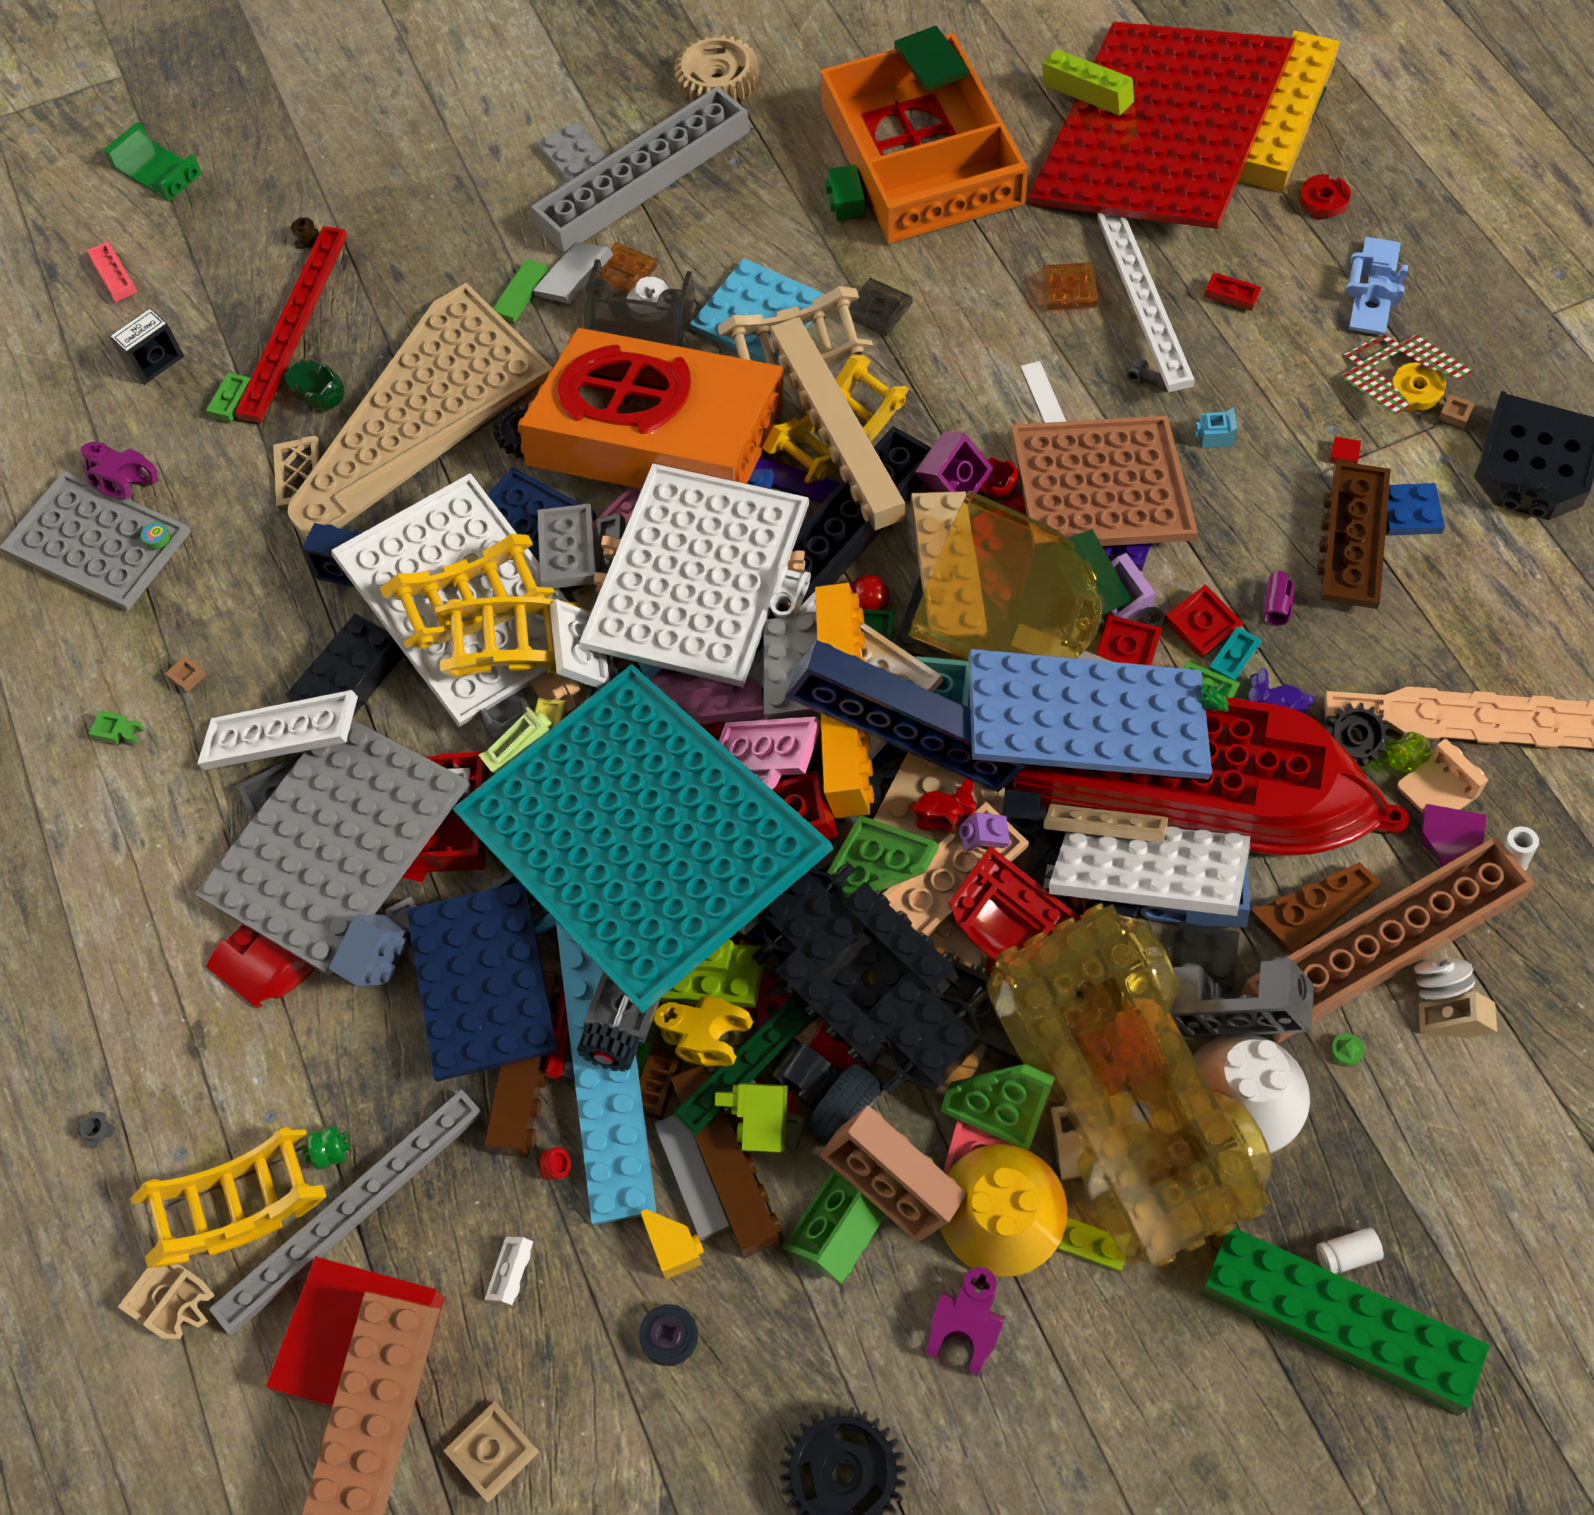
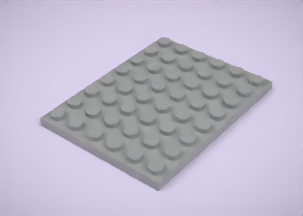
M352 719L346 743L306 750L195 895L202 901L330 976L333 971L328 968L355 914L375 915L470 784L467 779Z

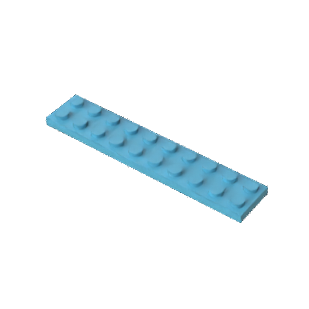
M556 922L591 1222L593 1225H600L642 1216L640 1211L645 1209L657 1213L636 1054L630 1070H625L624 1072L620 1070L612 1071L610 1068L606 1070L601 1065L595 1066L592 1064V1061H586L583 1059L584 1056L578 1054L576 1049L585 1028L584 1020L603 971Z

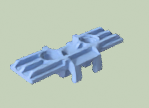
M1365 237L1363 252L1352 254L1350 260L1352 264L1350 280L1345 287V294L1354 297L1349 330L1385 336L1390 306L1398 305L1404 295L1405 287L1401 284L1407 276L1408 266L1402 265L1401 270L1396 271L1401 243ZM1361 275L1368 276L1367 284L1360 283ZM1374 302L1378 307L1370 308L1365 303Z

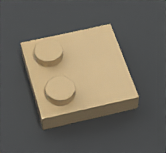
M494 1401L444 1452L483 1499L489 1503L539 1453V1450L499 1404Z

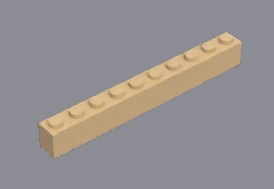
M800 317L771 326L772 338H769L770 348L773 353L778 354L779 364L783 366V371L787 370L791 387L798 390L801 405L808 408L812 425H817L819 428L820 439L823 444L828 445L833 463H838L840 466L839 470L843 481L848 482L851 486L850 491L854 501H859L861 504V512L865 521H870L874 530L905 520V502Z

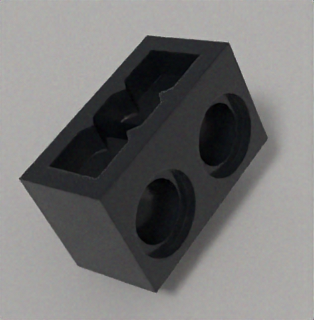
M1006 789L1002 816H1006L1007 822L1029 842V846H1034L1036 835L1042 836L1046 805H1040L1041 793Z

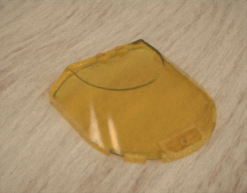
M968 491L946 536L911 622L908 636L968 660L971 649L1077 659L1092 642L1101 621L1102 595H1098L1095 584L1098 579L1088 559L1083 561L1074 550L1076 545L1065 535L1044 523L977 493Z

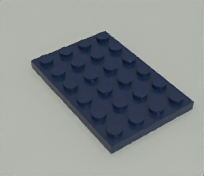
M520 882L406 909L433 1077L436 1082L558 1053L528 892Z

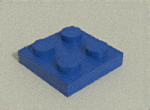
M1436 483L1389 485L1386 522L1388 536L1443 533L1445 525Z

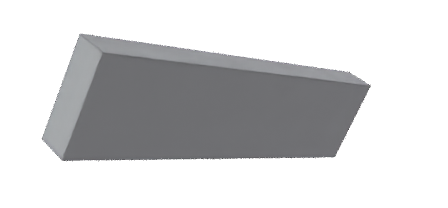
M674 1115L654 1123L700 1241L730 1229L693 1134Z

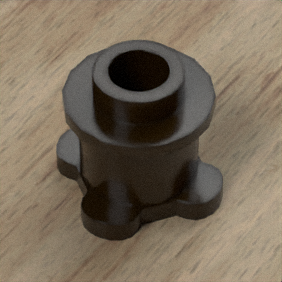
M306 217L296 219L290 227L291 232L297 238V241L294 243L296 248H313L319 235L314 222Z

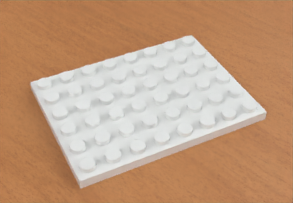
M652 464L580 639V647L590 651L743 687L763 634L764 625L771 611L770 599L776 585L778 572L782 565L787 566L809 506V498Z
M471 473L331 550L333 558L459 727L480 715L483 708L486 710L490 709L548 673L547 667L535 666L533 671H509V665L493 666L491 667V672L457 679L441 672L440 660L451 658L453 654L452 641L433 644L426 649L405 647L403 642L415 633L401 600H397V598H384L380 590L381 586L398 573L428 571L430 575L442 573L443 567L464 559L471 563L484 557L482 551L495 545L509 534H517ZM526 549L523 557L536 586L541 587L540 563L530 550ZM513 560L498 566L497 572L508 596H522L527 593ZM482 574L469 580L468 586L474 599L496 597L487 576ZM454 586L441 589L438 592L443 605L448 600H462L458 588ZM553 588L555 593L547 598L569 603L559 588ZM423 594L411 596L425 628L440 627L428 597H425ZM526 613L529 646L532 647V650H547L544 616ZM470 616L463 617L462 622L470 620ZM515 617L494 626L496 647L500 650H515L517 648ZM483 631L463 637L465 653H479L485 648Z

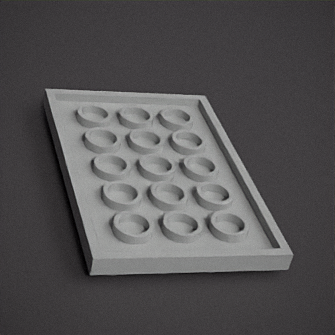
M63 471L2 543L0 549L4 554L129 611L187 538L191 530L188 525L129 499L118 500L103 495L93 489L88 481ZM153 522L163 523L170 533L169 542L159 549L148 548L141 538L143 528Z

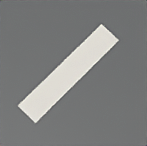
M1041 362L1022 365L1021 368L1044 422H1066Z

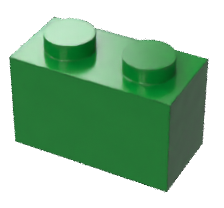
M856 164L827 169L828 179L824 180L825 193L831 196L828 197L829 210L835 213L836 221L865 217V199Z

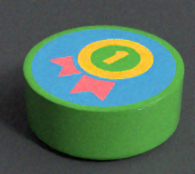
M153 522L143 528L141 538L148 548L159 549L169 542L170 533L163 523Z

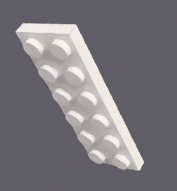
M352 690L211 718L197 764L203 770L346 743L358 696Z

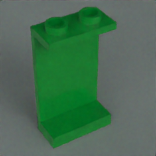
M138 122L103 149L112 168L167 201H171L202 174L196 157L193 154L185 160L151 141L144 126Z

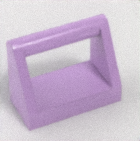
M1127 553L1115 558L1111 563L1134 601L1121 612L1117 609L1109 613V615L1131 619L1153 608L1156 593Z

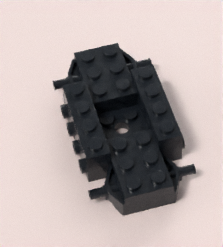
M848 861L832 875L810 869L758 914L765 941L764 945L751 957L761 966L772 953L788 956L775 970L785 982L781 987L793 999L799 996L806 1003L803 1009L815 1021L820 1017L828 1025L824 1030L837 1043L842 1039L849 1046L846 1052L859 1065L864 1060L871 1067L889 1049L896 1070L881 1087L890 1096L903 1082L905 1084L910 1082L935 1091L984 1041L975 1013L977 1012V1006L989 995L980 986L967 1000L944 995L943 993L958 979L955 970L956 963L944 952L940 954L933 947L935 944L922 931L918 933L911 926L912 922L901 911L896 912L889 905L891 902L879 890L875 892L868 884L863 882L846 898L843 882L856 871ZM875 971L878 973V980L874 985L866 986L862 984L861 979L865 972Z

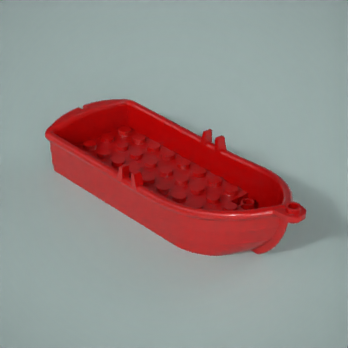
M1226 697L1229 703V710L1227 712L1217 710L1213 713L1205 707L1212 775L1209 779L1026 764V767L1005 786V791L1009 789L1041 793L1040 805H1046L1045 815L1049 804L1162 816L1168 818V827L1173 826L1196 831L1208 830L1224 834L1237 833L1242 836H1250L1249 851L1270 855L1297 856L1327 852L1351 844L1373 830L1391 834L1401 833L1407 828L1409 823L1407 811L1400 806L1388 804L1381 791L1367 780L1365 774L1347 750L1313 718L1289 707Z

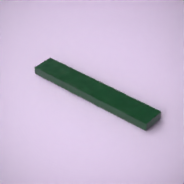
M799 996L795 999L791 997L734 1053L737 1058L733 1065L720 1066L673 1112V1115L695 1137L727 1107L715 1106L716 1092H733V1085L751 1083L814 1021L803 1009L806 1003Z

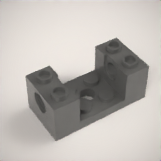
M1276 957L1272 961H1261L1259 997L1242 995L1238 999H1226L1223 997V989L1217 983H1213V979L1207 976V972L1201 966L1187 963L1183 964L1182 967L1170 968L1167 1015L1191 1038L1312 1032L1314 984L1292 959Z

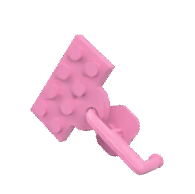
M817 717L726 722L719 743L768 787L773 789L781 775L806 773L821 729V721Z

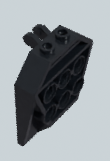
M1501 391L1474 474L1475 480L1494 505L1529 514L1536 518L1551 520L1582 507L1591 491L1594 479V417L1509 395L1505 391Z

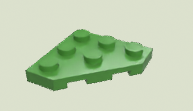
M859 815L827 873L835 874L848 861L856 871L843 882L846 898L863 882L868 884L875 892L877 890L882 891L926 873L939 846L933 840Z
M1022 1064L952 1081L946 1090L940 1112L1029 1151L1055 1077L1029 1065Z

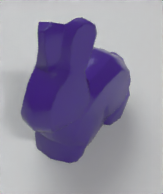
M1261 668L1258 673L1250 675V682L1253 688L1250 690L1247 700L1285 706L1306 714L1307 708L1314 702L1313 695L1305 694L1298 687L1284 684L1270 689L1269 675L1266 668Z

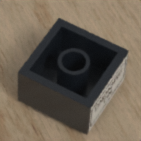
M151 308L109 336L127 369L144 385L184 357L169 325Z

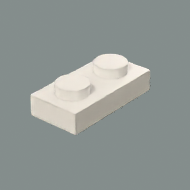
M524 1237L505 1238L484 1299L485 1301L496 1305L513 1304L520 1290L519 1283L524 1268L530 1260V1250L533 1241Z

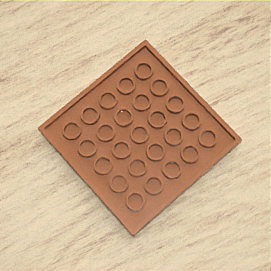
M1168 416L1011 425V436L1033 550H1047L1073 535L1093 529L1102 546L1194 541L1197 539L1198 531Z

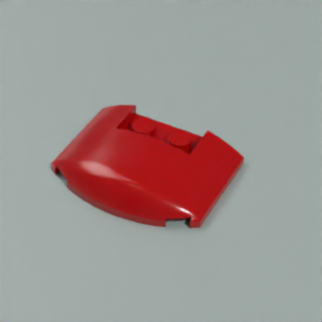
M992 846L988 847L948 902L950 910L952 909L956 922L963 933L984 955L1014 973L1038 977V979L1046 975L1084 921V919L1055 896L1049 894L1045 888Z
M243 924L226 942L223 939L221 940L206 964L207 969L256 1009L262 1007L261 1001L275 996L277 999L285 996L300 985L316 969Z

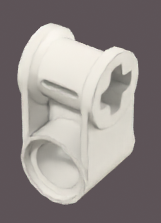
M781 566L770 599V607L775 618L798 615L803 597L809 587L810 572L799 573L789 570L788 566ZM784 602L791 604L787 611H778L780 604Z

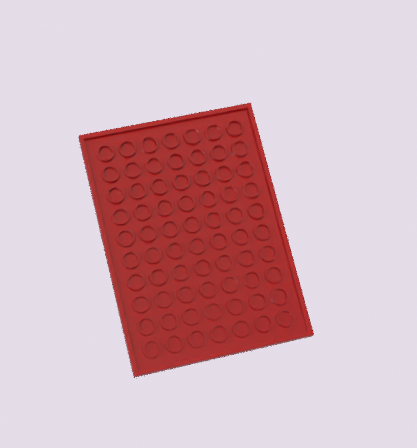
M1112 22L1093 63L1131 77L1133 79L1134 102L1119 116L1075 99L1028 196L1029 204L1218 229L1295 47V38Z

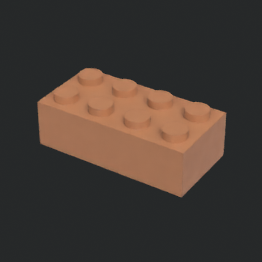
M868 1105L843 1124L820 1153V1156L917 1243L949 1223L967 1195L953 1178L947 1176L934 1164L930 1157L922 1154L909 1142L905 1135L895 1130L884 1120L879 1112L873 1110Z

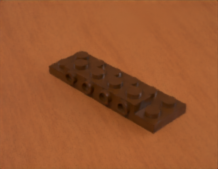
M1342 461L1335 462L1332 489L1330 493H1325L1323 508L1328 509V513L1323 514L1321 530L1326 531V534L1321 536L1318 552L1324 553L1323 559L1319 558L1316 575H1321V600L1378 609L1381 597L1391 469Z

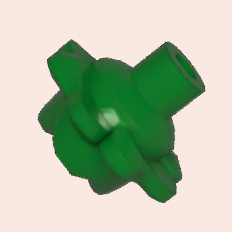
M1221 682L1218 687L1206 684L1201 685L1202 696L1200 701L1203 702L1207 709L1213 713L1217 710L1225 712L1229 710L1226 694L1231 688L1228 684Z

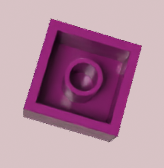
M944 431L915 473L932 493L966 492L967 504H969L993 470V467L965 433Z

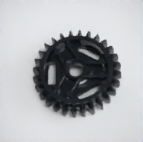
M839 1406L836 1409V1417H831L828 1410L824 1409V1420L819 1422L818 1418L812 1414V1427L809 1428L804 1423L799 1424L803 1435L800 1437L792 1433L790 1436L796 1444L795 1447H784V1451L791 1456V1459L780 1461L782 1467L789 1469V1473L779 1475L780 1480L790 1483L789 1486L782 1489V1494L784 1496L793 1494L794 1497L787 1503L788 1509L798 1506L800 1509L796 1515H855L852 1509L877 1486L883 1492V1496L863 1515H884L885 1511L893 1515L896 1514V1509L891 1504V1501L901 1502L903 1496L895 1490L896 1488L906 1487V1482L897 1478V1475L906 1472V1467L896 1465L897 1461L904 1458L903 1452L893 1453L892 1449L898 1445V1440L896 1438L890 1441L886 1440L890 1433L889 1427L879 1431L880 1419L878 1417L869 1424L867 1422V1411L862 1413L860 1419L855 1418L854 1407L850 1408L848 1416H843ZM838 1429H852L871 1438L869 1448L836 1438ZM810 1463L817 1498L805 1500L799 1466ZM840 1465H847L853 1471V1479L846 1485L838 1484L833 1478L834 1470Z

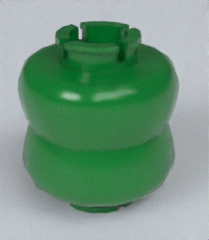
M331 1125L322 1131L308 1133L306 1137L307 1144L302 1145L303 1154L308 1153V1155L304 1156L306 1163L312 1162L317 1170H323L331 1164L344 1163L347 1158L346 1151H351L350 1141L345 1143L349 1139L347 1132L341 1133L337 1126Z

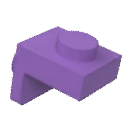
M975 812L961 822L960 837L963 850L971 851L978 845L1005 848L1010 845L1006 816Z

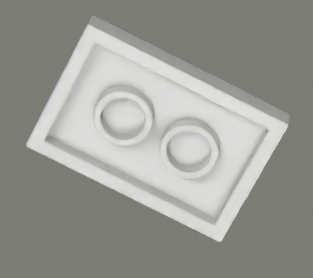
M556 599L550 604L557 674L601 689L610 682L607 656L603 653L582 649L579 643L591 612Z

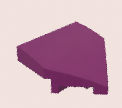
M1425 804L1422 815L1421 836L1423 839L1421 844L1423 847H1428L1440 861L1439 865L1443 867L1484 843L1487 815Z

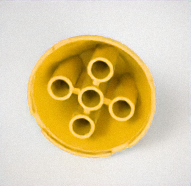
M997 1144L973 1150L963 1156L949 1170L947 1176L953 1178L967 1195L949 1223L941 1227L940 1230L946 1244L960 1261L971 1269L983 1267L990 1270L994 1276L1010 1277L1028 1273L1038 1268L1051 1257L1059 1246L1065 1232L1067 1201L1057 1175L1045 1161L1026 1149L1012 1145Z

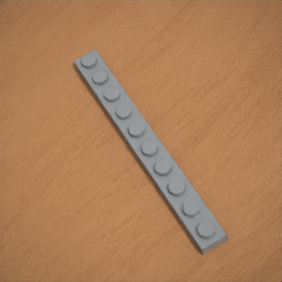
M462 1089L209 1309L228 1334L232 1336L310 1268L315 1256L321 1258L483 1115L482 1111Z

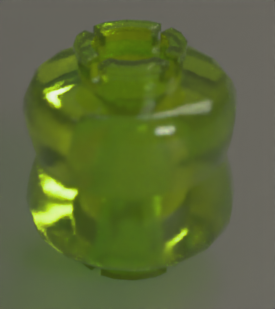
M1413 731L1404 733L1398 740L1388 746L1387 756L1390 766L1405 774L1413 773L1420 765L1426 763L1431 758L1432 752L1429 740L1425 739V736Z

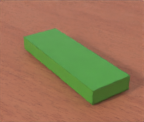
M529 259L525 260L493 308L505 321L515 324L533 297L534 293L532 290L549 272L548 265Z

